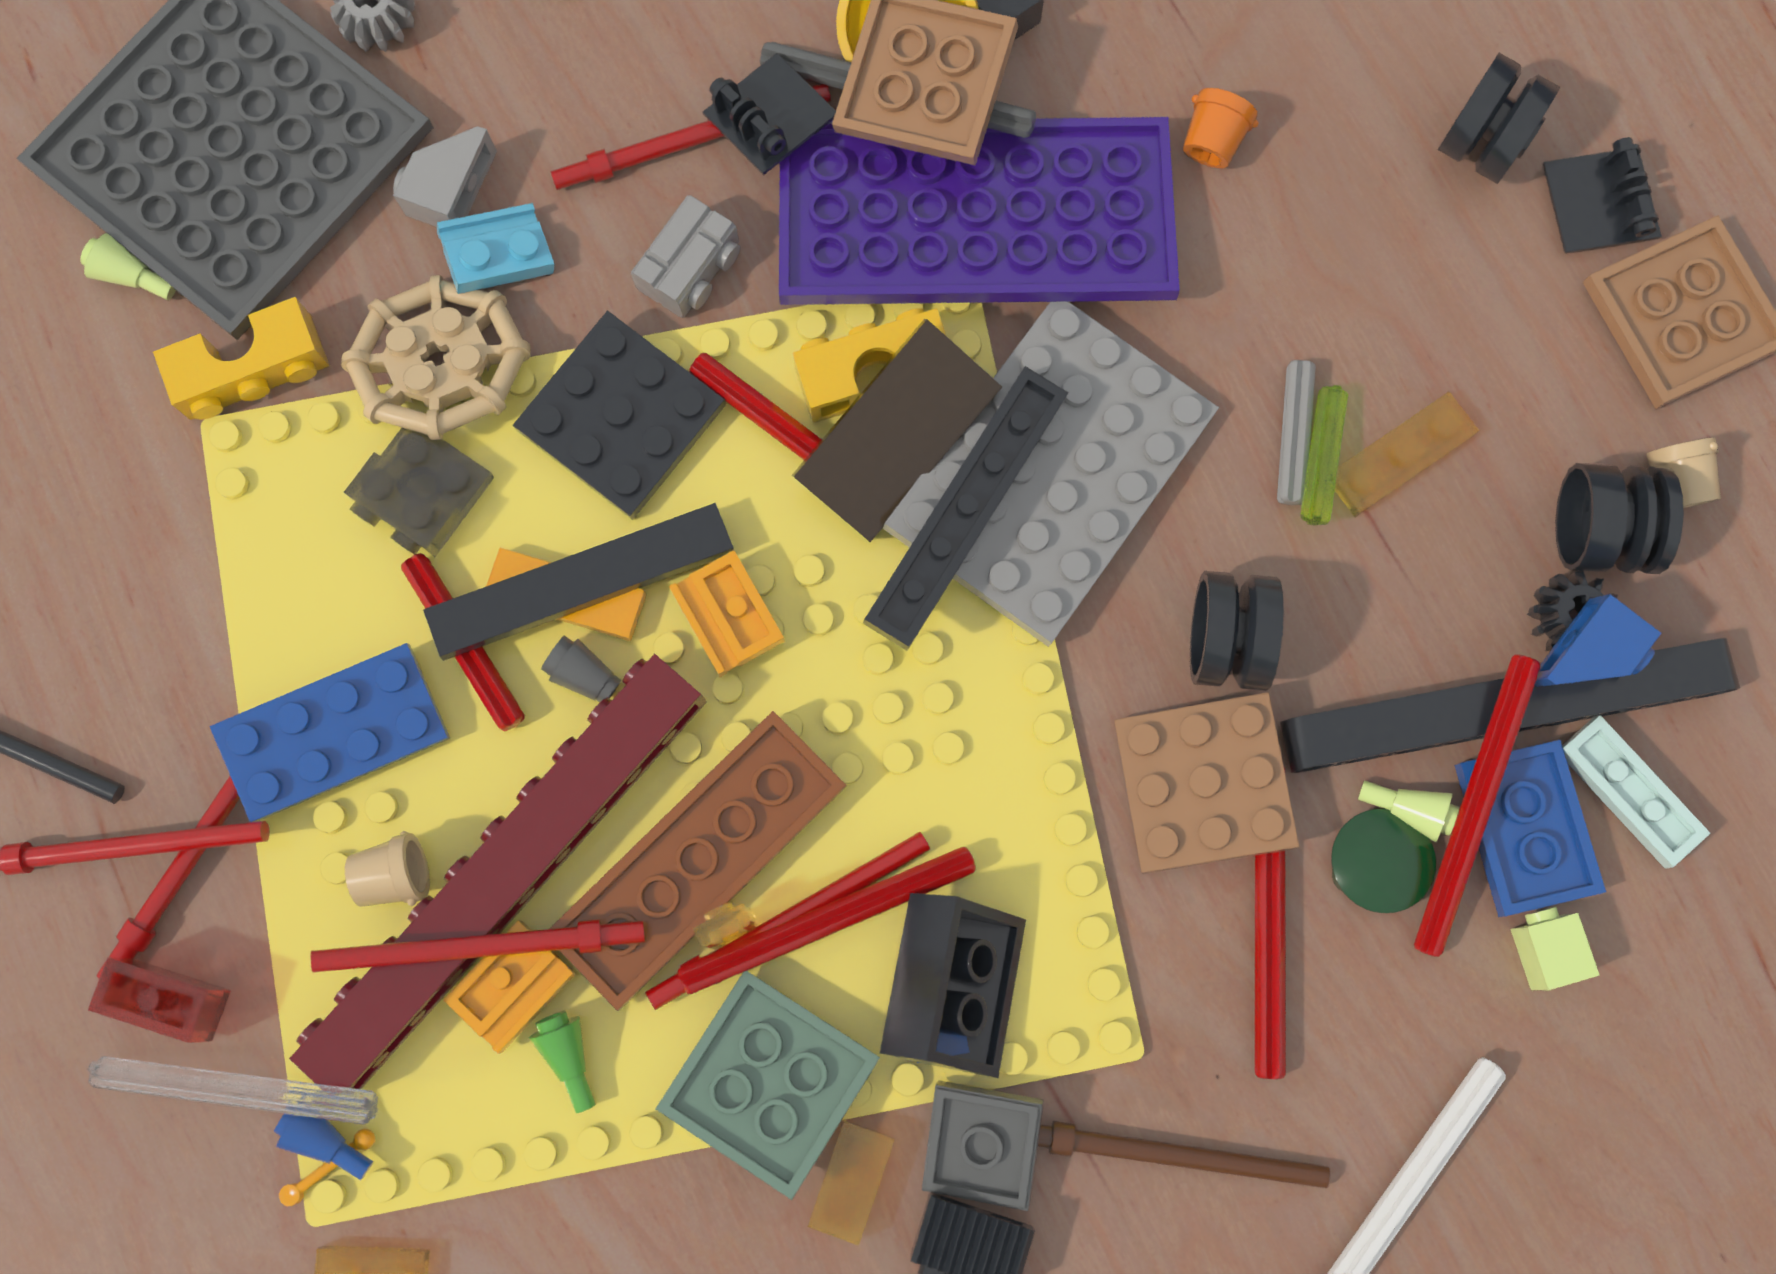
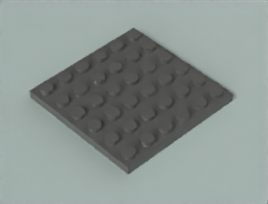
M168 0L16 159L100 229L112 236L228 334L238 340L251 326L248 315L271 305L434 127L429 118L279 0Z

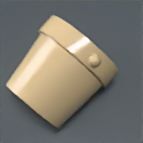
M1716 438L1676 444L1646 454L1649 467H1667L1674 471L1679 479L1683 494V508L1721 499L1716 457L1719 451Z
M403 831L400 835L393 836L387 842L349 855L346 859L345 879L347 888L354 903L358 906L363 907L395 902H404L409 906H414L417 901H421L428 896L430 877L427 860L419 840L412 833Z

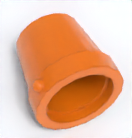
M1203 88L1199 91L1198 95L1192 97L1194 113L1183 145V151L1191 159L1205 166L1218 169L1226 168L1247 132L1258 126L1259 123L1256 120L1257 110L1250 102L1235 93L1218 88Z

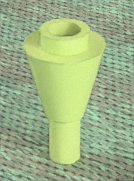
M108 233L101 235L98 239H90L82 251L80 262L84 265V274L87 278L133 288L141 287L168 301L176 292L171 285L155 272L149 270L143 262Z
M1365 780L1358 797L1360 801L1391 810L1390 813L1434 842L1438 840L1440 833L1450 836L1459 811V806L1450 804L1452 793L1407 789L1395 791Z

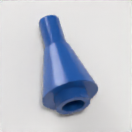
M310 1100L301 1108L296 1104H292L274 1129V1132L281 1136L277 1142V1148L328 1164L332 1162L360 1181L374 1162L347 1145L344 1137Z

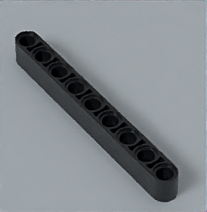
M1727 638L1655 650V654L1648 665L1635 675L1540 687L1534 685L1519 732L1592 719L1599 715L1603 717L1705 698L1738 690L1740 685ZM1504 678L1284 720L1280 722L1291 773L1307 772L1484 739Z

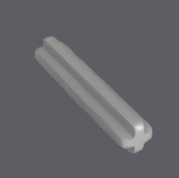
M1293 360L1286 369L1277 490L1278 502L1285 505H1302L1307 497L1316 366L1313 362L1306 360Z

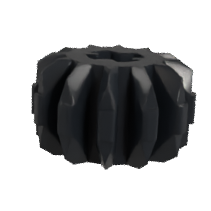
M1576 571L1569 578L1563 574H1557L1549 579V587L1542 586L1535 591L1533 596L1539 604L1529 608L1527 615L1541 622L1540 625L1532 630L1531 635L1537 637L1546 634L1549 637L1545 651H1551L1573 622L1569 614L1570 611L1575 609L1579 613L1590 598L1604 596L1601 593L1604 578H1596L1587 583L1584 571ZM1609 593L1617 599V594Z

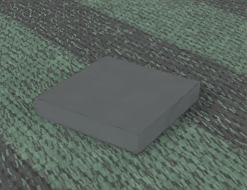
M938 1081L935 1085L922 1191L1028 1211L1031 1201L1044 1099Z

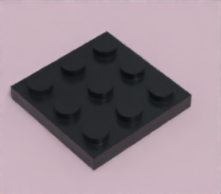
M607 310L515 421L513 427L633 520L726 406L724 398Z

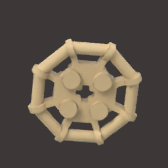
M442 275L430 276L429 282L383 301L374 299L368 305L369 313L350 350L342 354L341 361L342 368L349 372L364 405V416L373 424L385 422L426 434L430 440L442 439L444 433L490 413L499 415L506 408L504 401L522 363L530 358V344L522 339L506 307L507 298L497 290L490 292L475 290L457 294L453 282L445 281ZM446 301L477 310L470 317L463 316L458 310L446 307ZM431 302V310L404 322L397 318L401 314ZM491 323H493L502 341L500 345H487L481 334ZM384 327H386L390 332L386 336L384 352L371 354ZM447 352L443 356L444 363L435 366L432 361L426 362L427 358L433 353ZM499 364L490 385L483 386L481 375L485 367L488 371L491 365ZM388 372L394 385L385 393H380L372 373ZM471 396L474 397L472 400L444 411V408ZM413 398L423 401L429 410L423 413L402 407L401 405L405 401L413 403L411 399Z

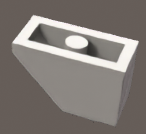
M477 126L412 153L407 166L402 167L398 171L393 185V196L406 216L437 227V222L468 216L497 152L487 129Z

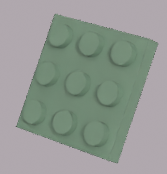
M744 971L657 1105L656 1110L793 1200L880 1060V1057L748 971Z

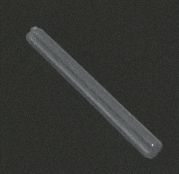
M107 1056L100 1057L98 1061H92L88 1067V1072L90 1073L88 1083L98 1089L364 1125L369 1123L371 1119L376 1118L379 1110L377 1107L378 1096L369 1090Z

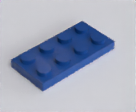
M408 643L209 726L250 822L260 821L450 739L413 650Z

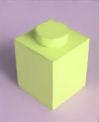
M1550 907L1525 914L1527 924L1511 929L1531 990H1551L1600 976L1578 913L1559 915L1557 907Z

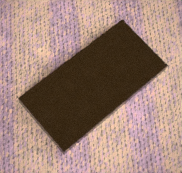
M924 319L794 471L792 476L871 542L884 527L887 519L920 475L932 471L1001 390L1002 386L928 319Z

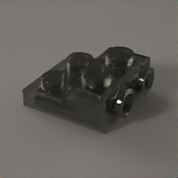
M401 428L381 456L373 452L343 493L354 501L349 508L351 512L373 527L381 520L393 528L395 531L390 538L404 549L415 555L422 548L433 557H436L494 479V476L486 468L443 439L430 440L426 434Z

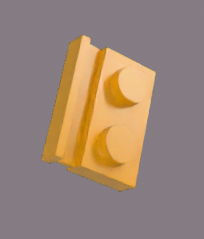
M734 550L689 574L690 577L677 584L675 582L669 586L720 678L735 667L742 666L785 642L781 631Z
M518 920L506 933L532 930L523 921ZM554 951L483 957L443 1001L499 1054L505 1051L577 973L572 968H569Z

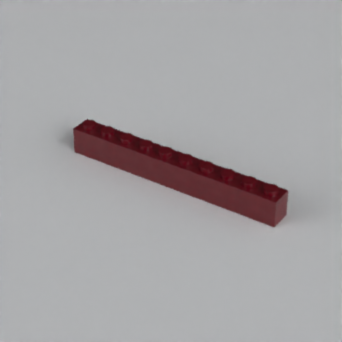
M655 653L648 661L644 659L637 661L623 678L622 682L626 686L613 700L607 697L592 710L587 719L591 723L578 739L572 736L556 750L552 757V760L555 762L552 768L542 779L539 776H535L525 784L516 797L520 803L506 818L501 815L488 825L480 837L484 843L470 858L465 855L457 860L445 874L444 879L448 883L434 898L429 895L421 900L410 912L407 919L411 924L398 938L391 936L382 944L500 934L707 703L702 694ZM478 958L371 967L361 979L354 977L339 990L334 997V1001L338 1005L324 1020L317 1018L302 1031L296 1040L300 1047L289 1060L335 1103L352 1100Z

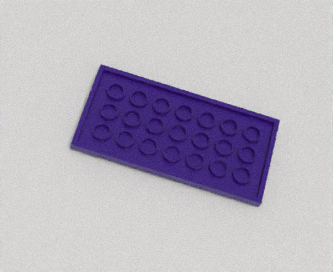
M1168 117L1036 118L1031 136L1025 138L987 128L976 166L837 133L832 126L833 121H831L780 162V305L1177 300L1180 286Z

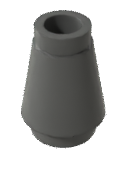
M565 635L555 645L541 667V670L550 675V682L598 702L607 697L611 698L622 681L579 639H576L574 642Z

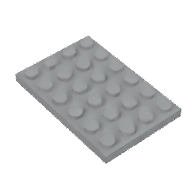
M1050 302L994 376L993 379L1002 386L1001 390L932 471L920 475L883 527L885 531L910 548L1025 366L1069 392L953 577L959 584L1048 647L1219 409L1218 406L1070 302Z

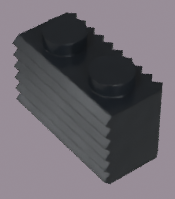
M929 1192L910 1259L911 1262L920 1264L918 1274H1023L1035 1230L1032 1225Z

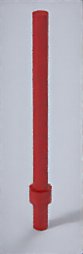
M819 84L812 87L826 102H831L827 85ZM708 120L606 153L604 149L586 154L587 160L550 172L557 190L591 179L598 183L613 178L612 172L724 137V135Z
M229 776L195 828L223 825L240 799L231 776ZM207 848L178 852L136 917L128 918L116 935L119 942L96 975L100 980L115 986L137 952H144L156 935L153 928Z
M266 821L42 846H33L29 842L6 844L0 850V871H3L6 875L31 873L35 867L267 842L270 836V829Z
M921 832L916 833L718 950L866 888L929 851L930 847ZM698 954L692 959L686 961L685 963L681 964L680 967L690 962H693L697 959H700V955ZM678 973L645 993L653 1008L657 1010L686 992Z
M600 919L578 921V927L312 950L310 963L312 973L577 948H579L580 954L602 952V946L645 942L643 921L600 925Z

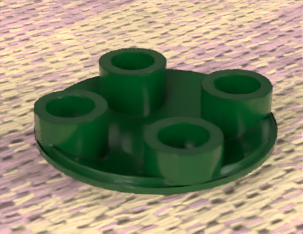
M1388 809L1368 810L1351 818L1338 832L1331 853L1332 879L1335 886L1356 905L1377 913L1400 912L1418 903L1430 889L1436 871V856L1431 840L1390 813L1391 810Z

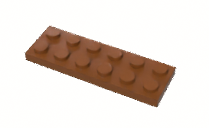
M772 711L549 928L578 927V921L600 919V925L643 921L645 942L602 946V952L580 954L579 948L559 951L616 1011L621 1010L847 785Z

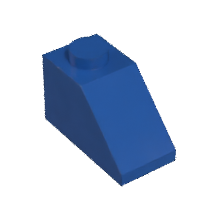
M1611 594L1590 598L1540 664L1541 667L1535 686L1540 687L1635 675L1643 670L1653 658L1655 650L1651 647L1661 635V632Z

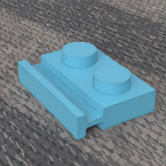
M533 203L437 222V235L441 240L457 294L545 276L554 272V261L540 222L537 221Z

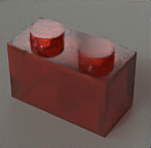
M107 958L88 1011L187 1043L211 1042L215 1036L231 990L136 959Z

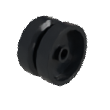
M1498 53L1437 150L1460 162L1468 158L1480 138L1486 140L1487 144L1475 163V172L1498 184L1515 159L1522 157L1546 119L1543 116L1556 97L1560 87L1537 75L1527 81L1514 100L1508 95L1521 75V64Z
M1204 571L1201 574L1194 601L1190 635V674L1193 684L1220 687L1229 677L1232 669L1233 676L1240 689L1267 691L1271 688L1280 658L1284 618L1283 590L1281 581L1277 577L1250 575L1241 586L1239 592L1238 584L1231 573Z

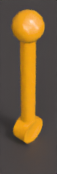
M361 1129L354 1135L353 1142L349 1146L357 1151L368 1150L375 1142V1135L369 1129ZM332 1162L330 1164L324 1163L299 1183L283 1186L279 1192L280 1202L285 1206H293L300 1203L304 1197V1191L330 1173L337 1165Z

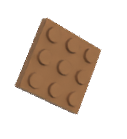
M871 0L832 122L835 132L976 166L1018 30L1017 18L938 0Z
M1719 215L1589 275L1582 282L1655 409L1776 353V311Z
M1269 692L1114 720L1142 874L1299 848Z

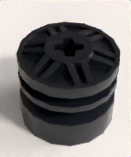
M1575 463L1570 467L1561 484L1555 518L1556 544L1559 558L1564 567L1572 571L1606 572L1615 564L1618 570L1625 573L1641 571L1646 574H1661L1666 571L1676 556L1681 540L1684 519L1683 494L1679 479L1674 471L1667 467L1650 466L1646 469V467L1630 465L1620 472L1618 467L1614 465Z

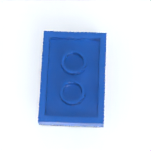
M1560 740L1511 752L1479 846V852L1498 917H1505L1606 893ZM1476 760L1454 765L1463 797Z

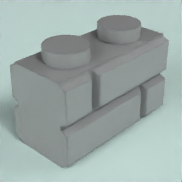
M687 195L631 271L635 287L655 302L661 303L663 307L680 318H684L691 308L700 309L712 291L710 281L719 269L727 271L739 255L740 246L738 245L739 237L736 226L732 221L718 212L710 210L707 205L696 198Z

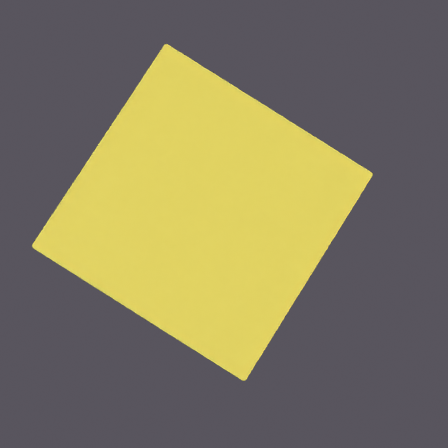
M982 303L804 305L642 336L688 372L692 363L701 353L709 354L821 439H823L843 414L815 423L812 422L795 370L792 352L801 350L800 348L803 344L813 339L828 338L831 341L848 336V332L851 329L862 324L875 323L877 326L896 321L898 315L911 309L922 308L925 312L937 308L947 337L992 378L997 374ZM575 349L533 356L524 361L504 401L506 408L499 415L490 413L444 433L442 439L430 440L426 434L385 422L373 424L363 414L364 405L357 390L204 419L201 423V435L238 713L240 714L408 643L413 650L450 736L448 740L260 820L266 821L270 829L268 841L256 843L290 1103L291 1105L296 1104L301 1108L310 1100L344 1137L347 1145L353 1142L354 1135L361 1129H369L375 1135V1142L370 1149L358 1151L374 1161L361 1181L337 1166L304 1191L303 1200L308 1224L318 1227L711 1147L657 1111L656 1107L742 973L700 990L697 993H684L657 1010L653 1008L645 992L678 973L680 965L698 954L701 958L711 954L918 832L922 833L930 850L871 885L960 847H967L975 861V872L926 894L957 896L1026 919L999 1078L923 1063L917 1064L914 1061L880 1054L908 902H905L747 970L880 1057V1060L842 1120L933 1102L935 1085L938 1081L994 1090L1141 1059L1144 1054L1143 1041L1055 639L1049 647L954 579L948 585L908 651L864 625L863 621L909 547L883 528L869 542L792 476L794 471L804 461L802 458L727 402L726 406L633 520L513 427L515 421ZM499 364L491 365L488 371L485 367L481 375L483 386L490 385ZM885 364L870 365L859 373L855 381L859 395ZM394 384L378 385L380 393H385ZM471 396L444 408V411L472 400L474 397ZM411 398L413 403L405 401L401 405L402 407L423 413L429 410L423 401ZM716 503L734 551L781 631L785 642L746 664L735 667L720 678L669 588L671 584L683 581L690 577L689 574L709 564L706 563L639 588L645 590L647 595L631 642L555 619L483 646L525 715V719L518 726L504 732L495 724L456 658L452 657L444 661L440 658L423 611L425 608L402 572L401 565L413 555L423 553L430 560L452 598H456L486 587L499 548L552 563ZM564 635L574 642L576 639H579L622 681L626 673L640 659L648 661L655 653L700 692L707 703L501 933H506L518 920L523 921L532 931L549 929L772 711L847 785L833 801L619 1011L614 1009L559 950H555L554 952L577 974L505 1051L497 1054L483 1037H480L443 1001L452 989L483 958L479 957L352 1100L335 1103L289 1060L300 1047L296 1040L302 1031L317 1018L324 1020L338 1005L334 1001V997L339 990L352 978L358 977L361 979L371 968L312 973L310 963L311 951L378 945L391 936L398 938L411 924L407 918L413 908L420 902L417 901L414 906H409L404 902L363 907L356 905L349 894L345 879V863L348 856L387 842L393 836L400 835L403 831L412 833L419 840L424 850L430 877L428 896L430 895L434 898L448 883L444 876L451 866L465 855L470 858L484 843L480 837L488 825L501 815L506 818L520 803L516 797L525 784L535 776H539L542 779L555 764L552 757L556 750L568 738L573 736L578 739L591 724L587 721L588 716L600 702L550 682V675L541 670L548 655ZM622 681L611 696V700L626 686ZM561 1011H566L568 1018L580 1016L586 1067L584 1075L596 1103L592 1108L580 1113L575 1112L564 1082L558 1079L529 1039L532 1034L538 1031L536 1022ZM297 1154L301 1180L325 1163Z

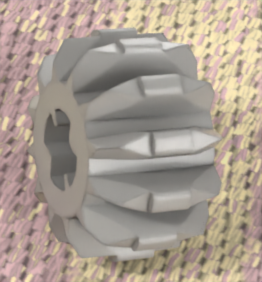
M333 0L335 4L330 7L331 16L336 25H339V31L343 38L349 41V43L356 41L358 46L366 52L374 43H377L378 47L386 52L387 41L393 38L404 43V34L401 29L414 28V18L411 14L415 10L414 0Z

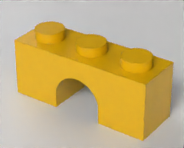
M296 297L248 315L254 331V341L250 350L237 360L222 361L219 351L201 333L153 351L172 406L189 420L208 419L220 414L223 411V407L241 400L254 401L268 395L272 388L287 382L300 383L313 378L318 370L329 367V362L311 314Z
M922 308L911 309L898 315L896 321L877 326L875 323L862 324L851 329L848 332V336L831 341L828 338L813 339L803 344L800 348L801 350L792 352L795 370L812 422L815 423L844 414L859 396L855 382L859 373L870 365L886 364L924 319H928L946 335L938 309L935 308L925 312Z

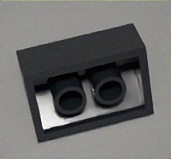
M910 893L880 1054L999 1078L1026 919L957 896ZM939 1033L966 1036L969 1053L952 1056L936 1052Z

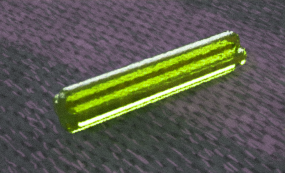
M1338 385L1322 387L1318 392L1300 513L1301 519L1311 526L1327 525L1331 520L1348 401V393Z

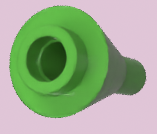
M561 1011L536 1022L538 1031L532 1034L529 1039L558 1079L564 1082L575 1112L580 1113L595 1106L596 1103L584 1075L586 1067L580 1016L568 1018L566 1011Z

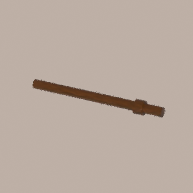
M1053 1121L1052 1126L1041 1125L1038 1146L1049 1148V1154L1071 1157L1073 1152L1320 1188H1328L1330 1181V1169L1328 1166L1075 1130V1124Z

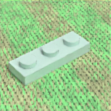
M1601 715L1592 718L1562 745L1568 765L1665 869L1675 867L1710 834L1703 824Z

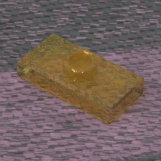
M730 901L705 913L703 916L706 922L694 927L693 930L701 946L717 949L756 928L759 924L750 907L743 903L735 907L733 901Z

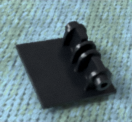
M777 53L738 84L731 79L725 80L722 77L714 80L709 89L712 94L713 104L703 111V115L763 175L833 121L836 110Z
M1631 137L1615 141L1612 144L1613 151L1543 162L1542 165L1565 254L1660 239L1662 237L1658 224L1659 217L1655 212L1651 197L1652 190L1647 182L1648 175L1644 170L1640 155L1641 148L1640 145L1633 143Z

